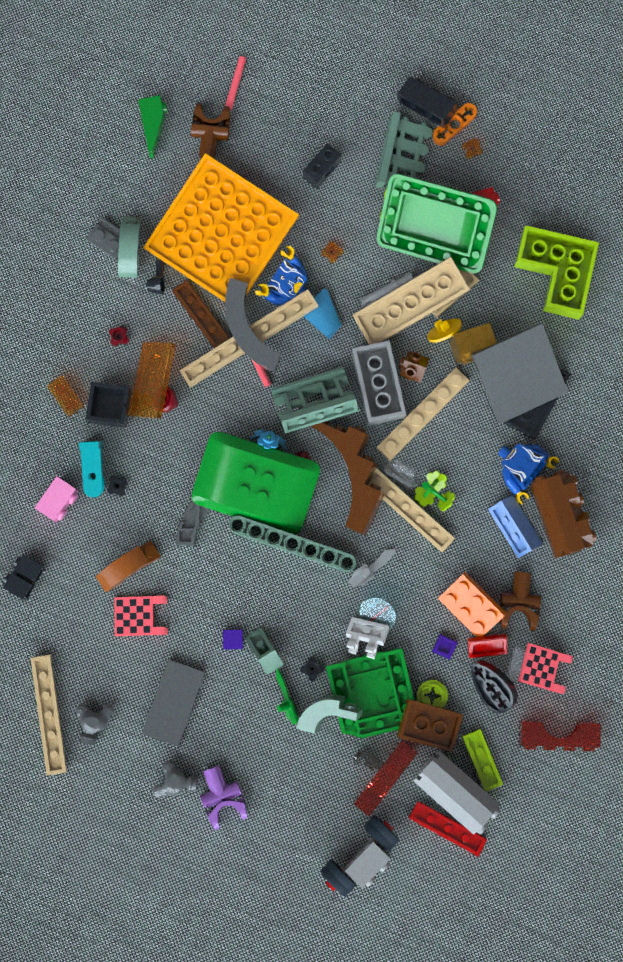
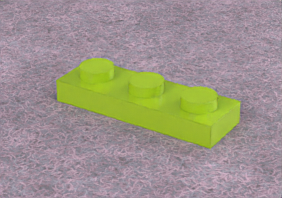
M481 729L462 736L483 790L487 792L503 785Z

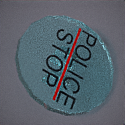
M370 597L360 606V619L389 625V630L396 623V611L393 605L384 598Z

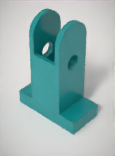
M103 440L79 442L83 490L91 498L98 497L105 489ZM91 473H95V479L91 478Z

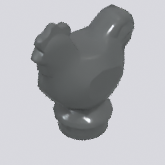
M111 703L103 704L100 712H93L84 704L77 706L76 714L80 717V724L84 729V733L80 734L81 743L95 746L98 740L95 734L106 728L108 719L115 713L113 711L114 706Z
M168 760L162 766L165 774L164 784L154 785V788L151 789L153 796H157L158 799L161 796L178 795L185 788L189 793L191 791L196 792L198 776L190 774L189 777H186L173 761Z

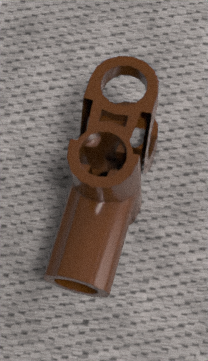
M197 103L191 124V137L201 138L200 158L206 153L215 159L217 140L228 141L230 107L224 106L218 118L208 119L203 114V104Z
M514 572L512 592L501 591L500 607H512L505 611L507 614L500 620L501 628H507L508 619H510L512 613L520 611L527 617L529 631L536 630L540 614L541 595L530 594L531 573ZM528 608L538 609V611L533 612Z

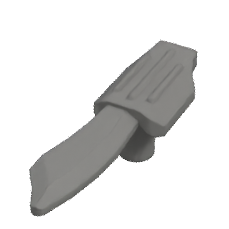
M384 550L370 566L364 564L354 571L351 579L348 581L353 589L363 586L373 579V572L385 565L392 558L396 550Z

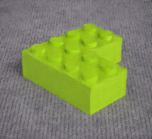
M525 225L521 234L514 267L550 276L543 306L544 312L578 320L582 317L599 242Z

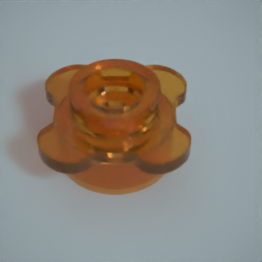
M476 138L462 143L461 147L465 150V157L467 159H472L473 156H480L483 153L479 140Z
M330 241L326 248L321 251V255L328 258L329 262L333 264L337 262L339 256L343 255V249L339 248L335 242Z

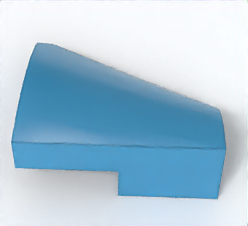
M324 288L314 297L319 307L303 317L330 340L342 324L337 316L329 292Z

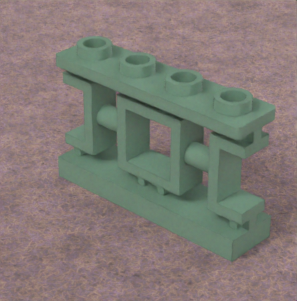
M344 367L271 389L275 405L285 404L287 408L286 411L279 413L285 433L358 412L357 401L353 391L343 393L341 389L342 386L349 385ZM335 386L334 389L327 391L325 390V388ZM322 393L323 400L306 404L304 398ZM339 395V398L329 401V398ZM299 396L298 400H294L291 402H289L288 400ZM301 406H302V408H303V409H301V410H297V411H294V412L292 411V409L298 408V407H301Z

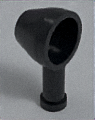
M158 259L155 263L156 276L147 280L146 287L148 292L164 294L165 280L163 271L165 262Z

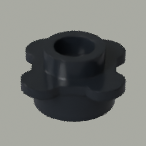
M114 475L110 476L107 492L109 494H118L119 496L125 495L127 479L124 477L116 478Z
M313 657L308 659L306 665L301 666V672L305 673L310 681L316 680V676L324 671V667L319 665Z

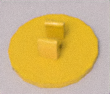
M439 319L434 323L435 327L427 334V339L430 342L436 343L452 337L453 334H456L461 329V320L449 319L442 322Z

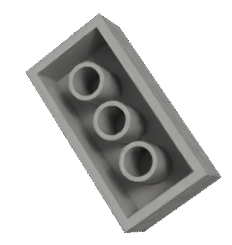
M390 341L352 348L351 354L367 426L404 419L406 411Z

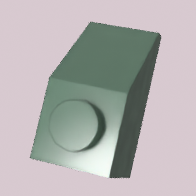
M262 628L245 637L267 675L284 665Z

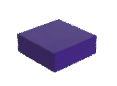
M223 630V650L243 649L242 630Z
M439 634L432 652L450 660L458 642Z

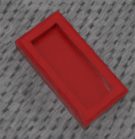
M506 634L467 638L469 658L508 654Z

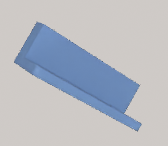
M513 495L488 509L518 558L543 544Z

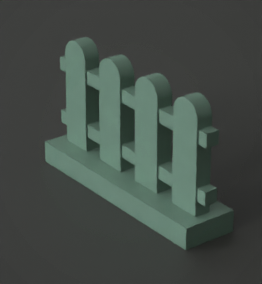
M393 111L389 117L374 187L382 189L385 184H388L389 179L397 174V169L409 171L411 177L423 173L425 164L418 160L419 156L424 157L428 154L429 147L422 144L423 139H429L433 134L432 129L427 127L425 122H421V125L408 121L407 117H403V120H401V113ZM405 134L418 137L417 142L404 139ZM393 149H396L395 154H392ZM401 151L414 154V158L409 159L400 156ZM389 166L392 167V171H391V172L388 171V170H389Z

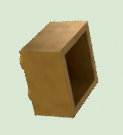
M490 323L453 334L450 346L456 363L466 365L473 362L471 354L497 342Z

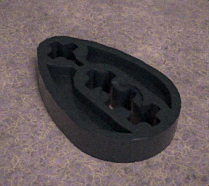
M484 660L473 664L471 667L472 679L484 704L496 713H505L513 708L517 703L518 693L515 685L507 675Z

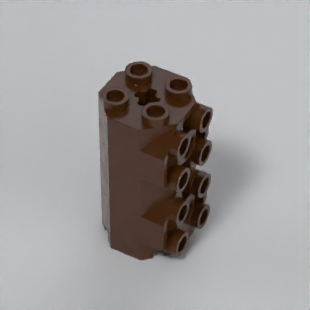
M565 470L554 472L549 478L546 475L535 478L530 485L554 559L582 551L585 548H591L594 546L593 542L597 541L594 530H591L589 526L591 521L588 512L581 510L584 499L582 494L577 491V478L575 475H570L569 472L565 473Z

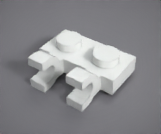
M352 617L346 632V636L350 638L347 643L348 652L356 655L359 641L368 642L365 649L368 652L367 657L375 659L377 646H384L389 632V625Z

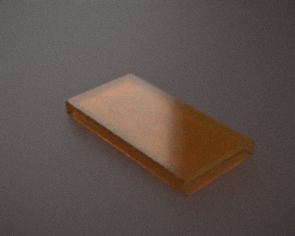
M143 342L128 416L161 419L176 347L175 344Z

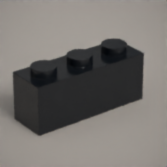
M409 77L397 93L398 103L444 129L457 112V104L452 97L442 95L436 88L426 86L420 79Z

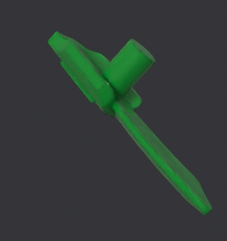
M277 668L276 679L285 698L282 704L277 705L278 712L284 711L292 725L297 724L299 718L295 703L289 697L285 681L279 668Z

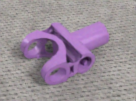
M220 765L203 771L210 792L200 795V798L215 830L220 828L218 814L223 806H233L240 813L242 819L248 818L238 782L227 785ZM242 795V798H239L240 801L231 800ZM217 805L212 812L210 810L206 811L207 808Z

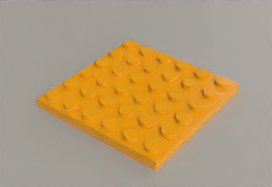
M205 153L143 248L225 302L230 278L248 283L246 296L248 295L298 219L299 214Z

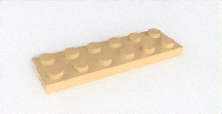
M450 257L352 316L369 345L380 343L469 292L470 289Z

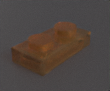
M62 375L47 385V388L68 417L84 408V405Z

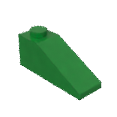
M160 95L138 99L150 159L155 156L165 122L164 113H167L165 101L161 102Z

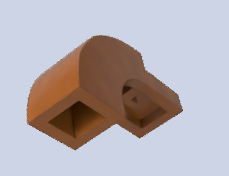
M150 540L112 562L96 578L104 591L108 592L121 585L140 569L158 560L161 555Z

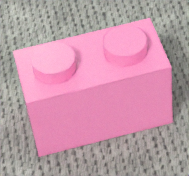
M56 476L35 506V509L57 523L58 520L61 521L65 517L69 504L72 505L78 498V491Z

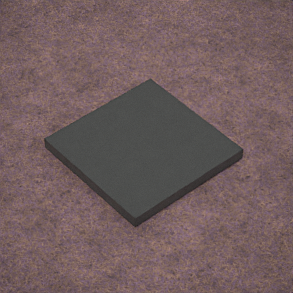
M538 323L471 354L499 424L568 393L542 323Z

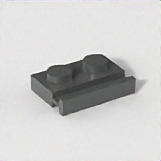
M101 217L98 224L94 226L86 237V241L118 261L120 229Z

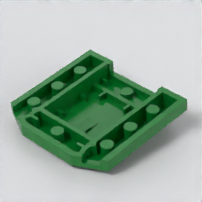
M402 647L377 652L375 659L363 655L326 665L332 695L346 696L344 704L353 703L358 708L363 709L362 716L356 721L338 716L342 734L366 738L399 729L407 698L414 700Z

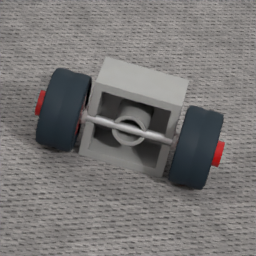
M374 815L366 822L363 827L372 838L349 860L344 868L330 860L320 870L322 876L327 880L325 883L332 891L336 890L345 897L356 886L355 882L361 888L365 885L369 887L375 881V875L379 871L382 873L390 865L388 862L390 857L377 842L389 852L399 842V838L392 832L394 828L386 820L382 822Z

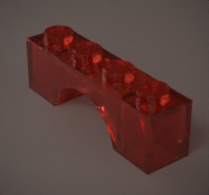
M519 721V745L524 746L526 750H536V746H544V750H556V747H563L564 751H575V747H583V751H595V748H601V724L577 723L570 735L563 738H555L547 733L542 722Z
M400 740L376 775L354 800L353 804L370 816L417 755V752Z

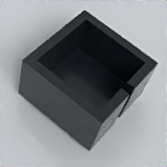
M91 382L86 413L87 422L90 424L127 428L129 414L127 407H130L132 393L130 387Z

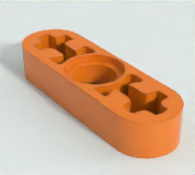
M466 103L460 107L450 120V122L453 120L458 121L460 127L453 129L449 123L445 129L438 126L433 132V142L438 146L447 144L476 118V106ZM465 110H471V115H466L463 120L462 117L465 115ZM447 129L448 132L445 134L444 139H438V133L441 135Z

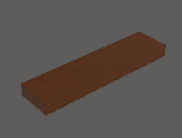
M188 280L172 290V293L213 348L230 339Z

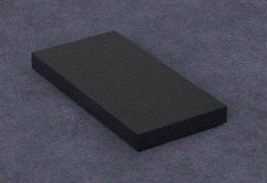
M560 369L566 384L571 374ZM558 397L504 422V424L535 440Z

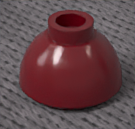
M168 386L159 388L153 398L154 408L162 413L172 411L179 404L175 391Z

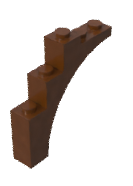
M328 421L312 425L311 427L323 433L333 442L348 467L352 486V501L345 527L367 535L385 493L380 491L381 487L373 483L368 486L377 468V464L373 463V458L365 454L361 457L370 436L365 434L366 430L359 426H356L355 429L349 426L346 432V429L336 425L335 428L328 426Z

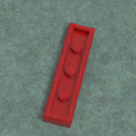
M418 800L408 817L478 857L487 841V838L478 833L473 835L460 823Z

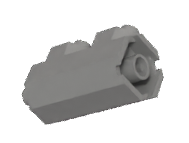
M437 750L435 753L438 756H431L416 773L419 775L418 779L414 777L412 781L473 835L476 832L481 834L488 826L486 822L490 818L494 819L500 812L498 808L499 803L443 753Z

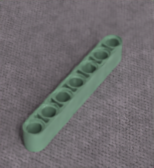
M234 516L229 521V528L235 535L342 572H351L356 566L355 557L349 553L242 516ZM241 521L243 523L242 529H233V523ZM253 527H259L262 530L259 536L251 535ZM272 533H277L280 539L278 542L272 543L269 540V536ZM289 540H296L298 546L295 549L288 548L287 542ZM307 546H314L316 553L308 555L305 549ZM326 552H331L334 555V560L327 562L324 560L323 555ZM345 558L351 559L352 567H343L342 560Z

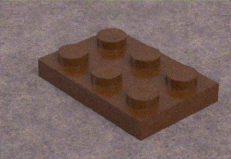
M407 698L397 737L453 752L463 714Z

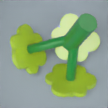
M438 470L428 473V482H423L422 487H417L415 490V500L425 507L428 504H433L434 498L437 496L439 498L437 507L441 511H445L452 506L456 495L450 491L442 495L439 493L442 488L447 486V476L445 474H440Z

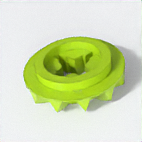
M429 680L421 684L417 691V700L419 702L431 705L430 698L424 696V694L430 693L433 687L434 694L441 697L434 698L432 705L441 708L446 705L448 692L441 682Z

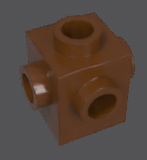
M408 351L406 358L402 357L398 367L402 369L399 376L421 383L429 358L417 352Z

